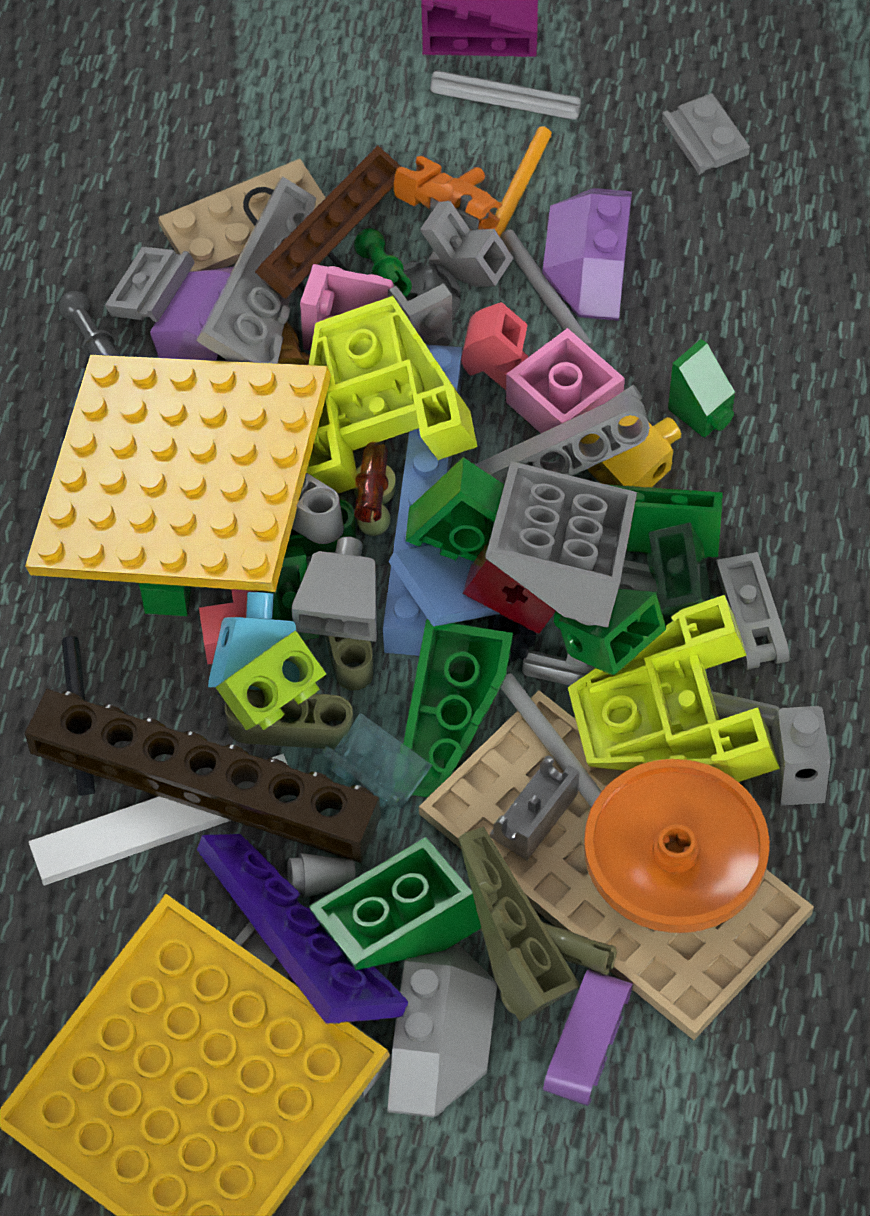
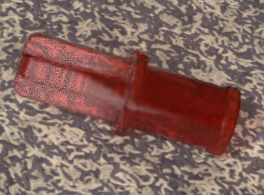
M376 442L368 443L367 448L363 450L361 472L355 478L358 494L354 515L358 520L371 523L372 511H374L373 520L375 522L381 519L383 493L389 485V480L385 476L388 449L385 445H378Z

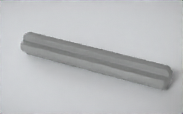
M439 70L434 71L430 83L431 92L572 120L578 118L581 110V99L576 96Z

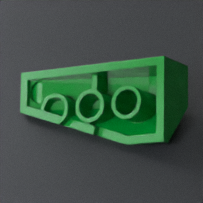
M426 619L395 793L428 798L455 772L506 678L513 633L454 623L432 626L430 621Z

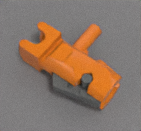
M423 156L416 157L417 171H412L405 167L397 168L394 177V194L398 199L412 206L421 203L430 209V213L438 202L451 201L470 230L495 229L498 226L500 219L492 214L490 210L502 207L501 202L476 187L477 184L485 179L484 171L481 168L475 167L460 177L454 178L444 172L441 174L442 166Z

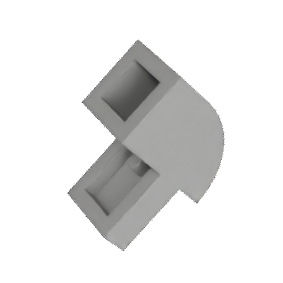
M451 201L438 202L420 229L434 250L428 259L430 263L443 266L456 279L474 287L496 286L514 258L495 229L470 230Z

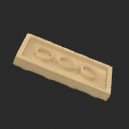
M301 159L158 217L159 225L175 252L182 255L183 251H188L195 263L189 272L225 268L237 262L255 227L243 209L244 198L250 190L257 187H268L274 190L280 179L285 177L316 197L314 209L325 199L324 194ZM258 193L250 199L249 208L257 220L262 214L271 196L270 194Z

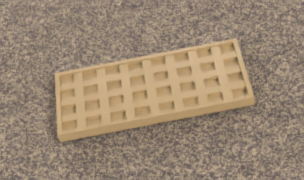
M539 690L531 697L532 701L601 791L616 777L625 772L624 770L589 767L576 719ZM517 711L419 806V815L459 848L461 846L458 837L466 832L485 827L490 836V832L493 830L497 819L506 813L540 769V764L544 758L552 755L519 711ZM553 758V760H554V763H553L554 768H555L557 771H559L560 773H563V772H564L563 769L559 766V764H558V763L556 762V760ZM579 791L528 860H525L492 839L532 907L557 928L559 927L594 941L615 946L617 948V956L612 970L609 969V971L617 978L632 983V990L693 1040L702 1033L812 915L814 908L813 905L766 869L759 890L747 906L734 917L715 927L696 932L670 933L636 924L614 910L599 894L590 878L585 862L584 837L591 806Z

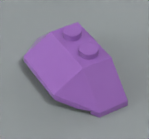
M592 188L550 206L543 275L560 297L571 306V310L578 317L619 321L632 191Z
M234 267L188 273L161 318L150 331L158 358L228 361L197 342L196 339Z

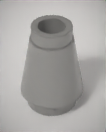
M300 853L298 858L288 859L287 879L300 892L303 899L335 891L355 879V865L353 859L344 860L343 858Z

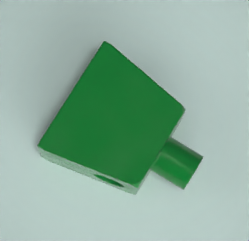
M618 589L608 628L599 625H585L575 619L564 617L557 611L554 614L555 626L561 630L568 654L574 659L611 675H615L666 630L657 595L651 591Z

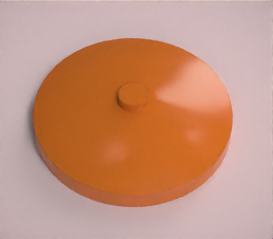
M664 759L633 767L616 777L602 790L587 818L584 855L587 870L594 886L603 899L619 914L636 924L653 930L670 933H688L706 930L726 922L737 915L753 899L759 890L767 868L769 833L763 813L755 799L747 789L730 775L715 767L697 761Z

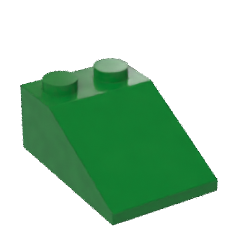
M426 837L309 906L310 912L355 970L445 951L482 928L473 892Z

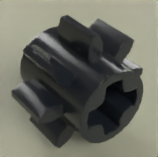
M502 614L497 617L494 615L489 616L488 628L486 629L514 634L508 666L519 658L522 660L526 659L529 647L535 646L536 632L528 630L527 627Z

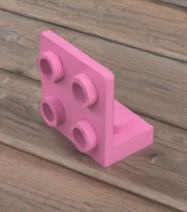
M313 264L300 301L303 349L311 351L316 322L388 298V289L393 287V281L374 274L365 275L346 271L335 266L326 267Z

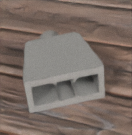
M342 537L337 541L335 553L318 551L313 554L292 604V618L296 625V632L376 642V563L370 557L361 556L363 549L361 541L352 537Z
M819 706L778 709L770 733L780 769L776 770L780 805L825 803L830 755L823 709ZM807 768L806 774L810 778H798L795 774L799 770Z

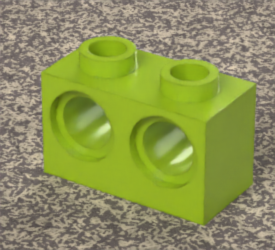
M295 630L215 688L245 730L258 724L262 730H265L285 715L281 707L294 698L299 705L320 689L315 682L324 677L326 672ZM284 661L293 662L298 667L300 676L296 683L284 677L282 672ZM249 686L258 687L263 692L265 702L262 708H256L249 703L247 699Z

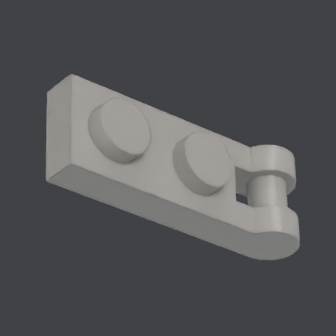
M758 552L716 560L715 570L722 593L725 595L736 618L747 655L742 657L745 670L759 668L760 663L774 660L775 664L789 662L788 644ZM767 635L769 644L757 646L754 638Z

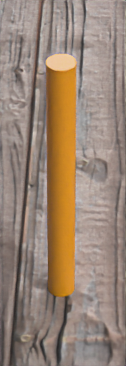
M538 127L501 202L502 207L495 214L500 219L498 226L495 228L499 237L504 233L552 136L551 131L546 127Z

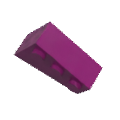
M422 0L421 2L422 55L537 57L538 0Z

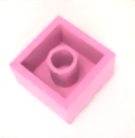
M567 328L506 374V403L538 432L543 433L605 404L623 392L625 378Z

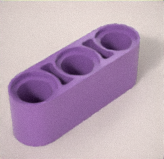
M587 969L548 1068L543 1091L586 1106L590 1105L592 1100L590 1094L593 1085L597 1086L607 1060L606 1052L608 1045H612L623 1018L621 1013L624 1003L628 1005L631 996L632 983Z

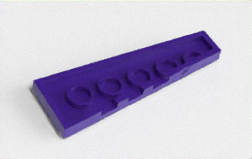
M241 834L202 835L197 851L325 1024L403 1017L409 1003L408 1000L374 966L355 970L310 912V909L302 906L297 901L300 892L280 876L278 871Z

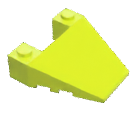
M393 296L315 323L308 365L328 366L331 379L306 473L334 489L337 493L359 487L353 451L419 429L422 440L438 460L478 447L469 408Z
M725 595L684 608L671 616L672 622L666 625V630L615 675L595 668L568 687L589 767L627 771L651 761L685 759L715 767L738 782L780 769L768 727L758 707L721 720L718 717L705 669L747 656L736 618Z

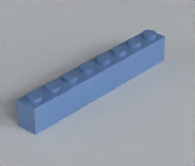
M426 344L460 395L462 347ZM419 429L409 432L393 553L394 551L419 547L405 541L409 507L451 469L452 456L438 460L422 440ZM422 542V544H421L420 547L430 546V545L427 544V543ZM391 566L383 623L384 653L419 656L425 623L428 618Z

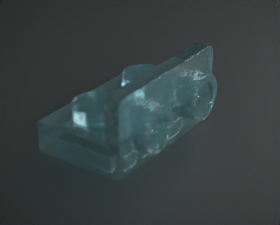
M362 713L358 715L335 749L326 745L321 752L333 761L329 766L331 771L349 783L354 778L366 786L365 788L380 798V806L382 808L385 807L387 802L403 808L432 767L430 762Z

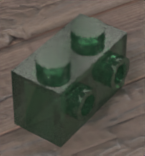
M691 522L649 532L651 553L647 554L648 566L652 578L656 580L657 591L654 592L657 595L662 616L670 623L672 622L671 616L680 610L711 600L703 543Z

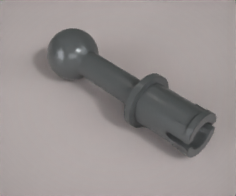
M80 291L66 292L59 301V312L64 318L74 320L85 338L82 344V350L87 357H90V355L120 356L113 346L114 339L108 331L98 330L88 314L91 309L89 298Z

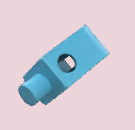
M247 592L246 618L227 617L223 619L208 687L215 688L257 656L296 630L294 621L272 620L273 593ZM284 661L282 665L284 677L296 683L300 676L298 667L293 662ZM249 686L248 688L252 690H260L258 687Z

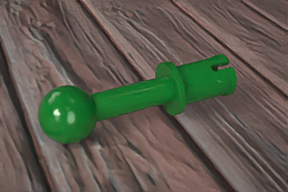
M374 228L361 230L354 239L356 253L364 258H370L374 264L372 274L392 280L393 287L397 286L404 297H406L412 289V283L404 273V267L400 259L392 255H386L384 252L385 238L380 231Z

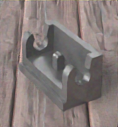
M552 756L544 758L540 764V769L506 813L497 819L493 830L490 832V837L525 860L530 858L578 794L579 771L568 765L565 771L560 773L553 766L554 760Z

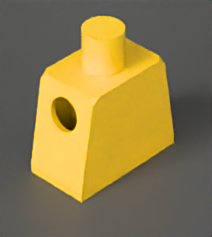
M625 416L618 424L631 426L637 422L638 417ZM666 417L654 426L649 423V434L645 441L588 468V471L602 484L653 487L671 470L673 449L670 444L681 438L680 429L670 417ZM589 434L583 439H581L580 442L583 444H592L596 442L600 436L596 434Z

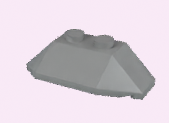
M458 943L445 951L413 957L404 961L400 993L409 1003L403 1017H397L392 1048L388 1113L435 1118L445 1110V1107L463 1095L487 1073L497 983Z

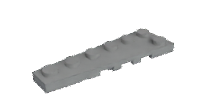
M285 177L280 179L198 335L197 342L228 361L278 363L283 342L281 335L284 324L288 320L290 307L288 306L291 295L284 299L259 277L255 271L314 210L316 197Z

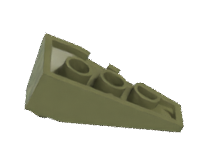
M485 827L466 832L458 838L495 982L501 990L503 1004L521 1022L538 1014L579 988L580 984Z

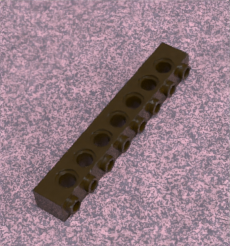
M46 689L24 732L30 754L347 859H353V861L362 863L381 818L380 798L367 788L358 785L348 787L332 782L329 777L322 773H305L295 770L279 759L268 758L265 760L252 756L236 745L228 744L222 746L209 742L196 732L185 731L182 733L166 728L164 724L153 718L139 719L125 714L121 709L113 705L104 704L99 706L84 701L82 697L69 691L59 693ZM79 728H89L88 731L82 734L73 733ZM120 741L130 742V744H128L125 747H113L116 743ZM159 755H171V757L165 761L154 760ZM202 768L213 769L212 772L205 775L195 773ZM245 781L255 783L252 787L246 789L236 787ZM285 795L297 797L291 802H281L278 800ZM325 809L340 811L334 816L320 814Z

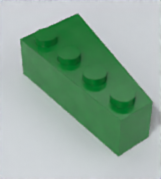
M463 457L409 507L405 541L419 547L424 542L439 548L440 555L455 561L460 556L474 562L491 538L505 484Z

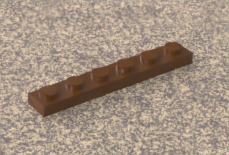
M377 145L260 264L255 273L284 299H287L310 275L313 264L319 265L394 187L396 170L402 166Z

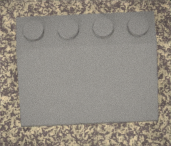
M511 461L485 558L562 616L575 619L585 625H599L608 628L620 585L637 492Z

